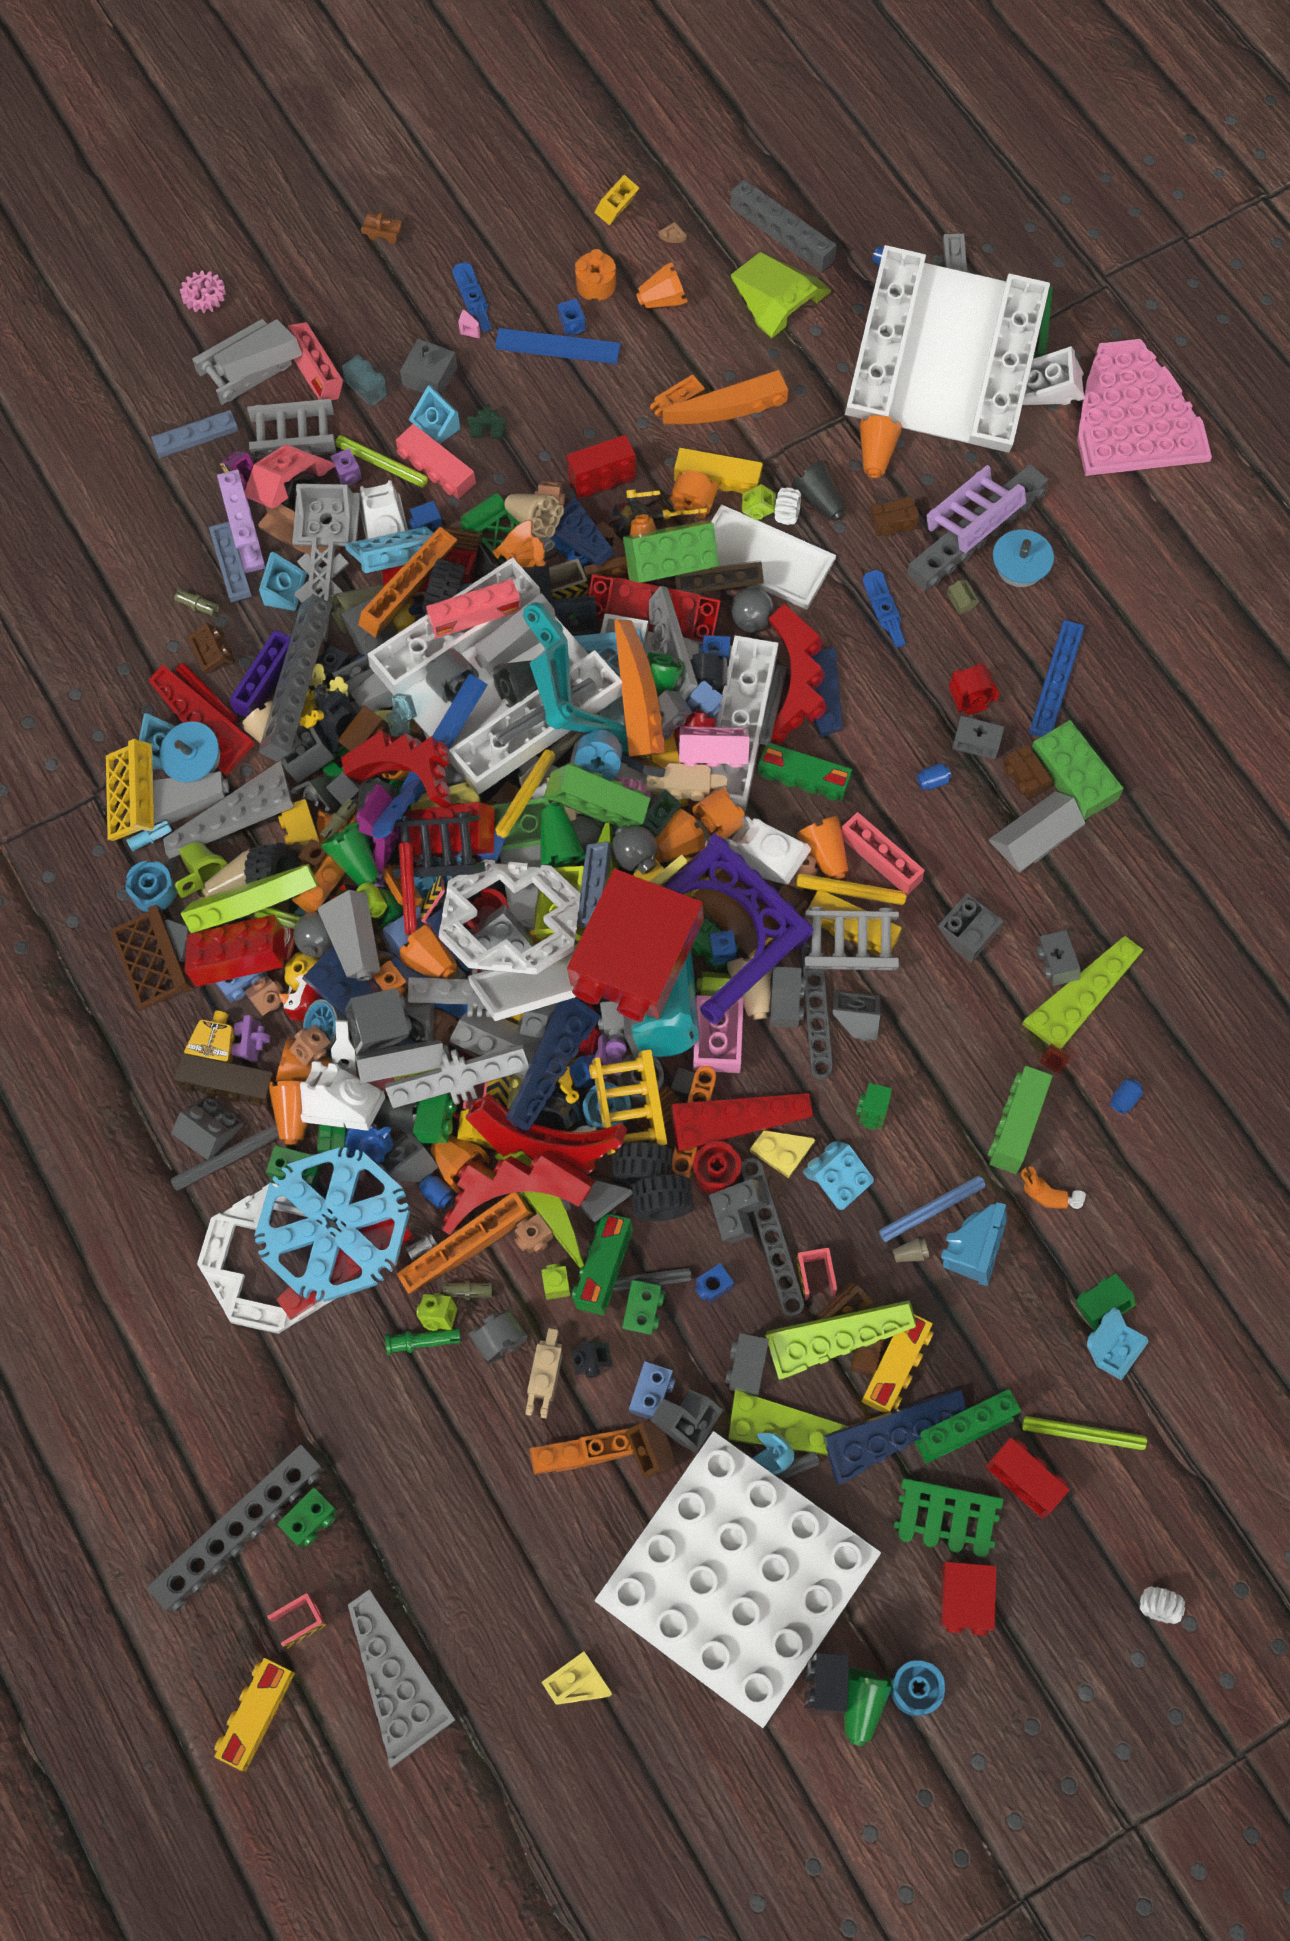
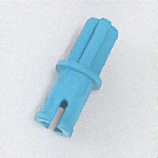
M164 820L154 825L153 830H144L126 839L131 850L135 852V850L150 842L153 844L154 840L168 834L172 829L168 821Z

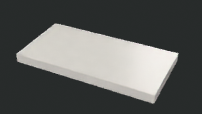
M722 504L711 521L714 523L719 566L761 560L764 583L757 585L762 586L766 592L804 609H808L836 560V555Z
M574 945L572 953L538 974L488 970L469 976V983L494 1021L576 997L572 993L574 987L570 985L567 967L577 945Z

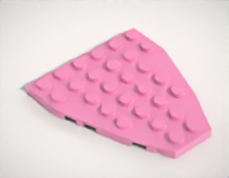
M1135 339L1099 343L1085 386V398L1083 399L1077 438L1085 476L1210 462L1212 455L1200 416L1196 417L1192 411V404L1190 401L1186 402L1182 396V389L1165 366L1161 367L1156 362V356L1146 348L1143 341Z

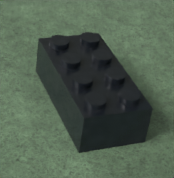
M816 1653L805 1666V1681H810V1686L804 1694V1708H809V1715L840 1717L847 1712L849 1655Z

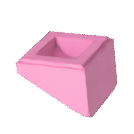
M462 310L458 321L460 334L480 338L479 323L469 313Z

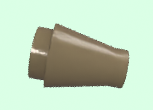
M916 1238L893 1249L896 1263L924 1261V1258L930 1257L925 1238Z

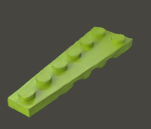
M1124 936L1080 973V980L1066 984L1023 1021L1022 1025L1056 1051L1060 1052L1140 956L1143 949Z
M909 1300L767 1331L765 1335L769 1339L768 1345L780 1380L807 1370L808 1367L815 1364L825 1363L838 1355L848 1354L851 1350L861 1346L866 1347L880 1339H886L916 1327V1320Z
M735 1390L728 1441L764 1446L757 1434L777 1433L789 1442L794 1451L813 1452L828 1456L823 1435L849 1426Z

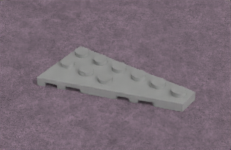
M660 586L649 599V619L654 630L653 636L650 637V643L654 646V652L673 656L672 660L677 663L678 658L684 662V669L673 691H679L683 699L686 700L698 685L667 587Z
M279 761L163 839L165 853L169 859L180 855L178 849L192 842L207 844L293 808L294 804L282 762Z
M367 1590L348 1604L355 1635L357 1636L362 1662L364 1663L376 1716L378 1717L383 1743L386 1748L389 1766L393 1768L456 1721V1719L371 1590Z

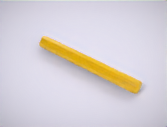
M546 749L542 753L495 828L497 836L505 838L511 831L554 762L555 753Z
M798 874L796 879L797 887L898 905H903L906 901V894L903 891L806 874Z

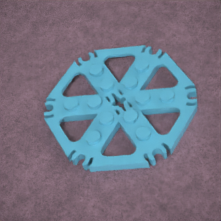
M339 1147L289 1163L287 1165L293 1170L292 1173L283 1167L282 1171L286 1174L285 1179L278 1180L275 1176L273 1177V1181L278 1185V1188L273 1186L271 1182L269 1183L254 1235L256 1237L255 1242L257 1244L266 1243V1248L258 1251L260 1256H264L261 1259L301 1297L303 1292L305 1299H309L312 1291H317L316 1300L321 1302L323 1299L324 1302L379 1285L378 1282L374 1281L373 1276L375 1275L379 1281L383 1282L384 1278L380 1275V1270L387 1268L390 1272L393 1271L392 1266L387 1261H391L395 1266L397 1265L410 1215L409 1205L407 1203L400 1205L398 1201L406 1197L404 1191H401L404 1189L364 1152L361 1158L359 1150H356L354 1157L348 1158L349 1150L345 1147L342 1150ZM331 1162L334 1165V1171L325 1200L303 1180L302 1173L307 1168ZM361 1170H369L384 1184L385 1189L382 1194L351 1204ZM280 1196L286 1197L307 1217V1219L279 1228H272L269 1224L275 1200ZM324 1216L333 1221L337 1218L338 1220L336 1221V1224L338 1225L337 1227L341 1230V1232H339L336 1228L334 1229L333 1227L327 1229L329 1227V1224L327 1223L328 1221L324 1218ZM388 1219H393L395 1222L390 1245L386 1250L377 1249L357 1230ZM313 1244L307 1269L302 1277H294L279 1262L280 1254ZM341 1248L362 1268V1275L358 1279L340 1285H332L330 1281L338 1251Z

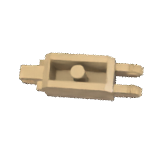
M669 763L665 767L664 777L647 775V790L664 793V798H669L670 800H680L683 798L701 801L715 790H720L721 788L728 789L726 776L710 774V768L707 765L686 766L684 764Z
M548 1328L546 1341L540 1340V1343L537 1344L527 1391L526 1415H532L535 1398L544 1400L540 1414L541 1418H547L550 1401L554 1399L563 1354L562 1344L557 1343L558 1330Z

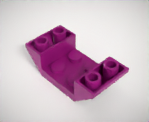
M376 784L372 793L368 792L365 806L359 809L356 821L359 822V832L373 836L371 832L375 822L394 800L381 785ZM400 826L393 827L392 832L386 837L378 839L373 837L375 844H369L378 872L384 870L400 839Z

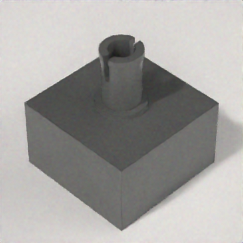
M417 339L400 369L402 385L424 393L427 386L431 385L442 396L457 369L456 353Z

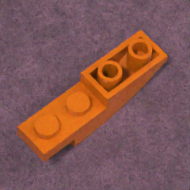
M629 1429L530 1448L533 1473L536 1475L552 1471L561 1472L632 1455L633 1449H631L630 1440L627 1439L628 1435H626V1431Z

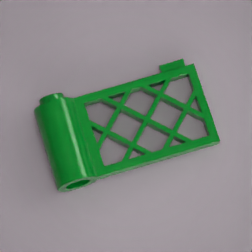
M494 493L463 514L460 525L462 529L478 532H485L486 530L495 531L494 540L483 537L482 545L499 565L504 564V560L507 561L504 556H500L497 559L493 553L496 545L503 543L502 540H497L498 531L510 533L514 526L516 527L520 522L506 510L503 499L497 493ZM507 516L512 522L511 528L500 527L499 521Z

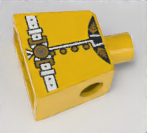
M215 1011L212 1022L200 1020L185 1048L184 1054L232 1064L233 1055L231 1051L232 1045L235 1043V1032L232 1026L226 1025L229 1015L222 1011Z

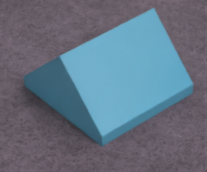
M428 385L409 420L433 440L441 444L460 430L458 411L431 385Z
M274 552L270 553L259 588L265 606L294 611L299 601L294 593L304 585L307 573Z
M145 713L139 740L152 744L153 769L163 770L160 762L161 744L166 735L176 726Z

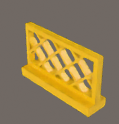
M132 739L128 741L127 747L106 755L108 840L115 841L140 830L150 831L154 829L152 744ZM118 759L119 762L114 769V760ZM125 766L126 770L123 776H121L120 773L123 767ZM118 779L120 782L115 790V783ZM124 787H126L127 790L122 798L120 795ZM117 801H119L120 804L117 810L115 811V805ZM126 808L128 811L123 819L121 815ZM119 821L120 826L116 832V825Z

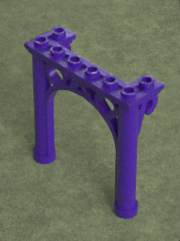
M716 833L711 836L708 844L662 885V887L683 895L697 889H711L722 892L742 905L755 925L757 949L754 957L700 1007L702 1015L712 1024H717L722 1020L724 1013L793 948L801 949L814 931L810 922L795 912L792 904L787 901L785 902L778 895L777 890L773 886L768 885L762 879L760 873L755 869H751L745 863L744 858L740 854L735 853L729 847L727 841ZM719 868L724 869L731 876V882H718L714 871ZM707 870L709 871V880L696 881ZM737 880H739L747 889H741L740 887L734 889L733 887ZM756 899H758L763 905L767 907L761 910L760 913H758V909L760 907L758 906ZM766 915L772 916L779 923V929L771 930L765 928L763 917ZM765 936H766V937H770V938H776V939L764 950V946H765Z

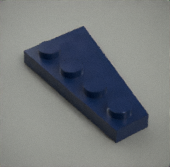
M835 647L821 650L815 656H811L822 667L825 675L822 683L812 688L824 699L827 706L822 717L815 719L821 737L842 731Z

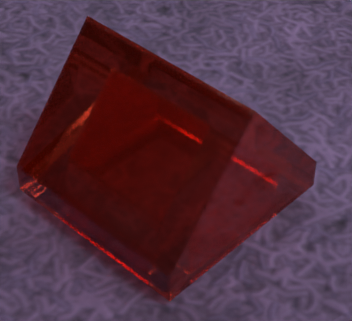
M1050 1044L1039 1063L1060 1075L1071 1056Z

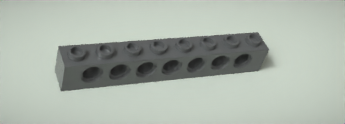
M1029 464L1003 486L1008 491L1017 484L1025 487L1026 503L967 553L959 550L958 536L949 530L909 563L907 576L923 591L937 586L944 575H950L961 561H967L973 551L981 549L991 536H997L1003 526L1011 524L1021 511H1027L1033 501L1036 499L1040 500L1047 492L1048 479ZM994 493L987 500L995 503L1002 497ZM978 506L972 512L979 516L987 509ZM964 518L957 525L961 528H966L972 522Z
M314 594L300 605L258 750L259 753L277 762L291 752L332 606L331 603Z
M302 1445L298 1446L149 1584L146 1589L165 1611L170 1613L173 1610L175 1612L179 1611L187 1603L186 1598L193 1592L196 1594L201 1591L207 1584L206 1580L212 1574H219L226 1567L225 1562L231 1556L236 1557L245 1549L244 1544L251 1538L256 1539L265 1530L263 1526L270 1520L275 1521L284 1512L283 1508L289 1502L291 1504L296 1502L302 1496V1490L308 1484L310 1486L314 1485L322 1477L320 1473L324 1469ZM296 1470L300 1471V1480L291 1483L289 1480L290 1474ZM276 1488H281V1497L275 1501L271 1500V1492ZM262 1506V1515L259 1518H252L251 1512L253 1508ZM239 1523L243 1524L244 1530L242 1534L233 1536V1527ZM219 1541H223L224 1550L220 1554H214V1545ZM203 1559L205 1562L204 1569L201 1572L195 1573V1562ZM183 1577L185 1579V1586L182 1590L176 1591L174 1583L178 1578Z

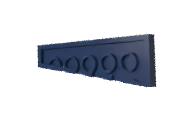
M576 997L558 1002L507 1114L506 1119L522 1130L530 1129L544 1107L546 1100L553 1093L558 1078L565 1074L567 1064L579 1052V1045L583 1039L588 1038L600 1019L599 1014Z

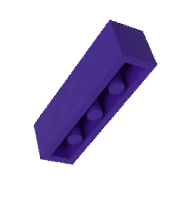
M276 630L273 631L229 699L234 712L247 717L255 709H261L279 681L291 637Z

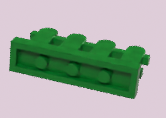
M901 1478L900 1488L905 1489L904 1496L899 1495L898 1502H903L900 1522H894V1528H898L900 1540L909 1542L912 1540L914 1532L922 1533L924 1544L928 1547H934L937 1545L939 1537L948 1539V1547L953 1552H960L963 1549L964 1542L973 1544V1552L978 1557H985L989 1552V1547H995V1542L990 1540L993 1522H999L1000 1516L995 1515L996 1508L1002 1509V1498ZM921 1493L930 1494L929 1501L921 1500ZM945 1499H954V1506L945 1505ZM971 1503L979 1504V1511L970 1510ZM918 1506L928 1508L925 1527L915 1525ZM943 1511L953 1513L950 1532L940 1530ZM968 1516L978 1518L975 1537L965 1536Z

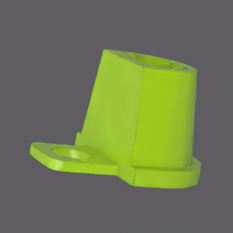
M192 842L178 849L184 865L190 875L175 884L179 896L184 898L199 889L204 894L205 882L227 865L224 858L215 855L201 842ZM193 882L191 888L182 890L186 883Z

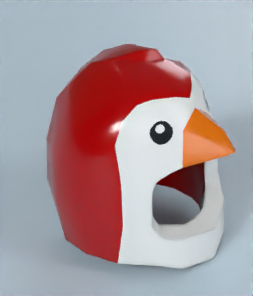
M303 975L295 978L300 983L296 992L289 986L287 994H279L285 1013L295 1022H304L309 1006L317 1000H324L321 995L302 979Z

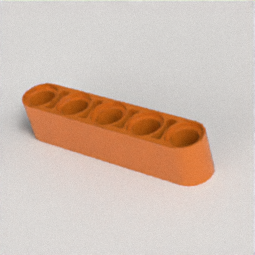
M702 1066L697 1069L687 1103L693 1102L695 1098L711 1101L716 1081L715 1071L711 1067ZM708 1076L711 1081L709 1083H702L699 1078ZM675 1146L672 1174L690 1178L693 1171L694 1156L699 1147L677 1152ZM683 1163L688 1166V1169L684 1172H679L675 1167Z

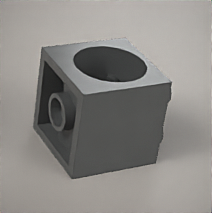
M397 988L350 998L344 1010L356 1055L403 1044L410 1034L409 1031L412 1029L409 1017H405L403 1011L405 1000L403 995L399 994Z

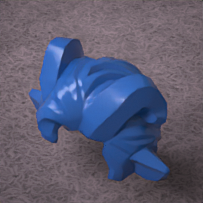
M373 1125L370 1126L369 1130L348 1128L349 1131H347L344 1143L346 1145L345 1148L349 1150L348 1158L354 1157L356 1150H359L361 1158L364 1152L376 1164L382 1163L384 1156L394 1146L390 1134L391 1128L384 1127L378 1129Z

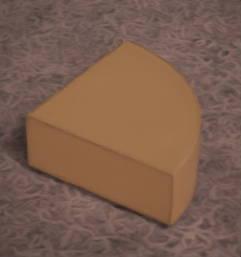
M675 222L659 231V237L666 242L679 243L687 240V235Z

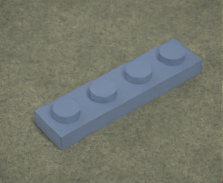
M231 410L152 436L151 438L157 454L161 458L237 432L238 427Z
M226 522L209 527L230 602L252 597L240 555L235 546L230 523Z
M609 842L587 844L577 920L580 928H586L608 882L612 848Z

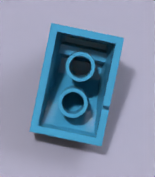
M998 1202L990 1204L984 1210L977 1211L968 1217L960 1229L947 1234L946 1241L949 1242L947 1250L943 1249L941 1258L944 1259V1268L976 1280L978 1284L988 1286L1007 1222L1006 1204Z

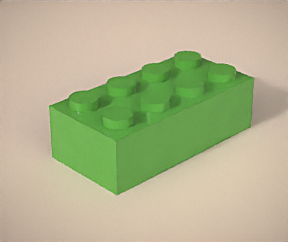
M700 521L623 537L630 581L641 583L719 566L714 523Z
M1071 720L1033 742L1031 749L1052 778V783L1060 793L1074 797L1084 820L1119 800L1123 787Z
M574 763L567 764L551 772L544 798L558 802V804L602 822L610 823L617 828L623 825L628 827L643 824L651 799L644 796V793L640 790L627 789L623 787L621 782L603 779V775L597 772L589 773L584 771L582 766Z
M544 796L530 798L505 838L501 851L540 845L541 810L545 809L546 804H549L548 799L544 798ZM512 801L488 804L494 807V830Z
M1028 1066L1024 1067L1022 1073L1017 1072L987 1155L991 1157L989 1165L1017 1174L1026 1155L1053 1075Z

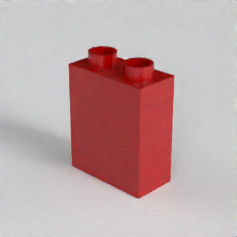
M614 868L568 964L567 972L570 985L574 987L572 993L577 998L591 1004H598L601 997L617 1003V1011L624 1017L634 1021L642 1022L646 1015L659 1020L704 921L703 902Z

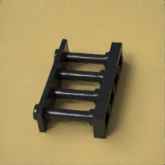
M470 811L457 812L456 816L411 819L410 815H403L402 819L396 820L394 827L400 826L401 842H411L409 826L419 825L423 861L421 862L422 865H416V861H413L414 877L473 875L486 871L485 862H475V858L472 857L469 822L480 820V816L470 815ZM450 823H459L463 853L461 863H455V859L452 858L449 832ZM439 824L443 854L441 864H436L432 857L429 825ZM401 867L393 869L394 878H401Z

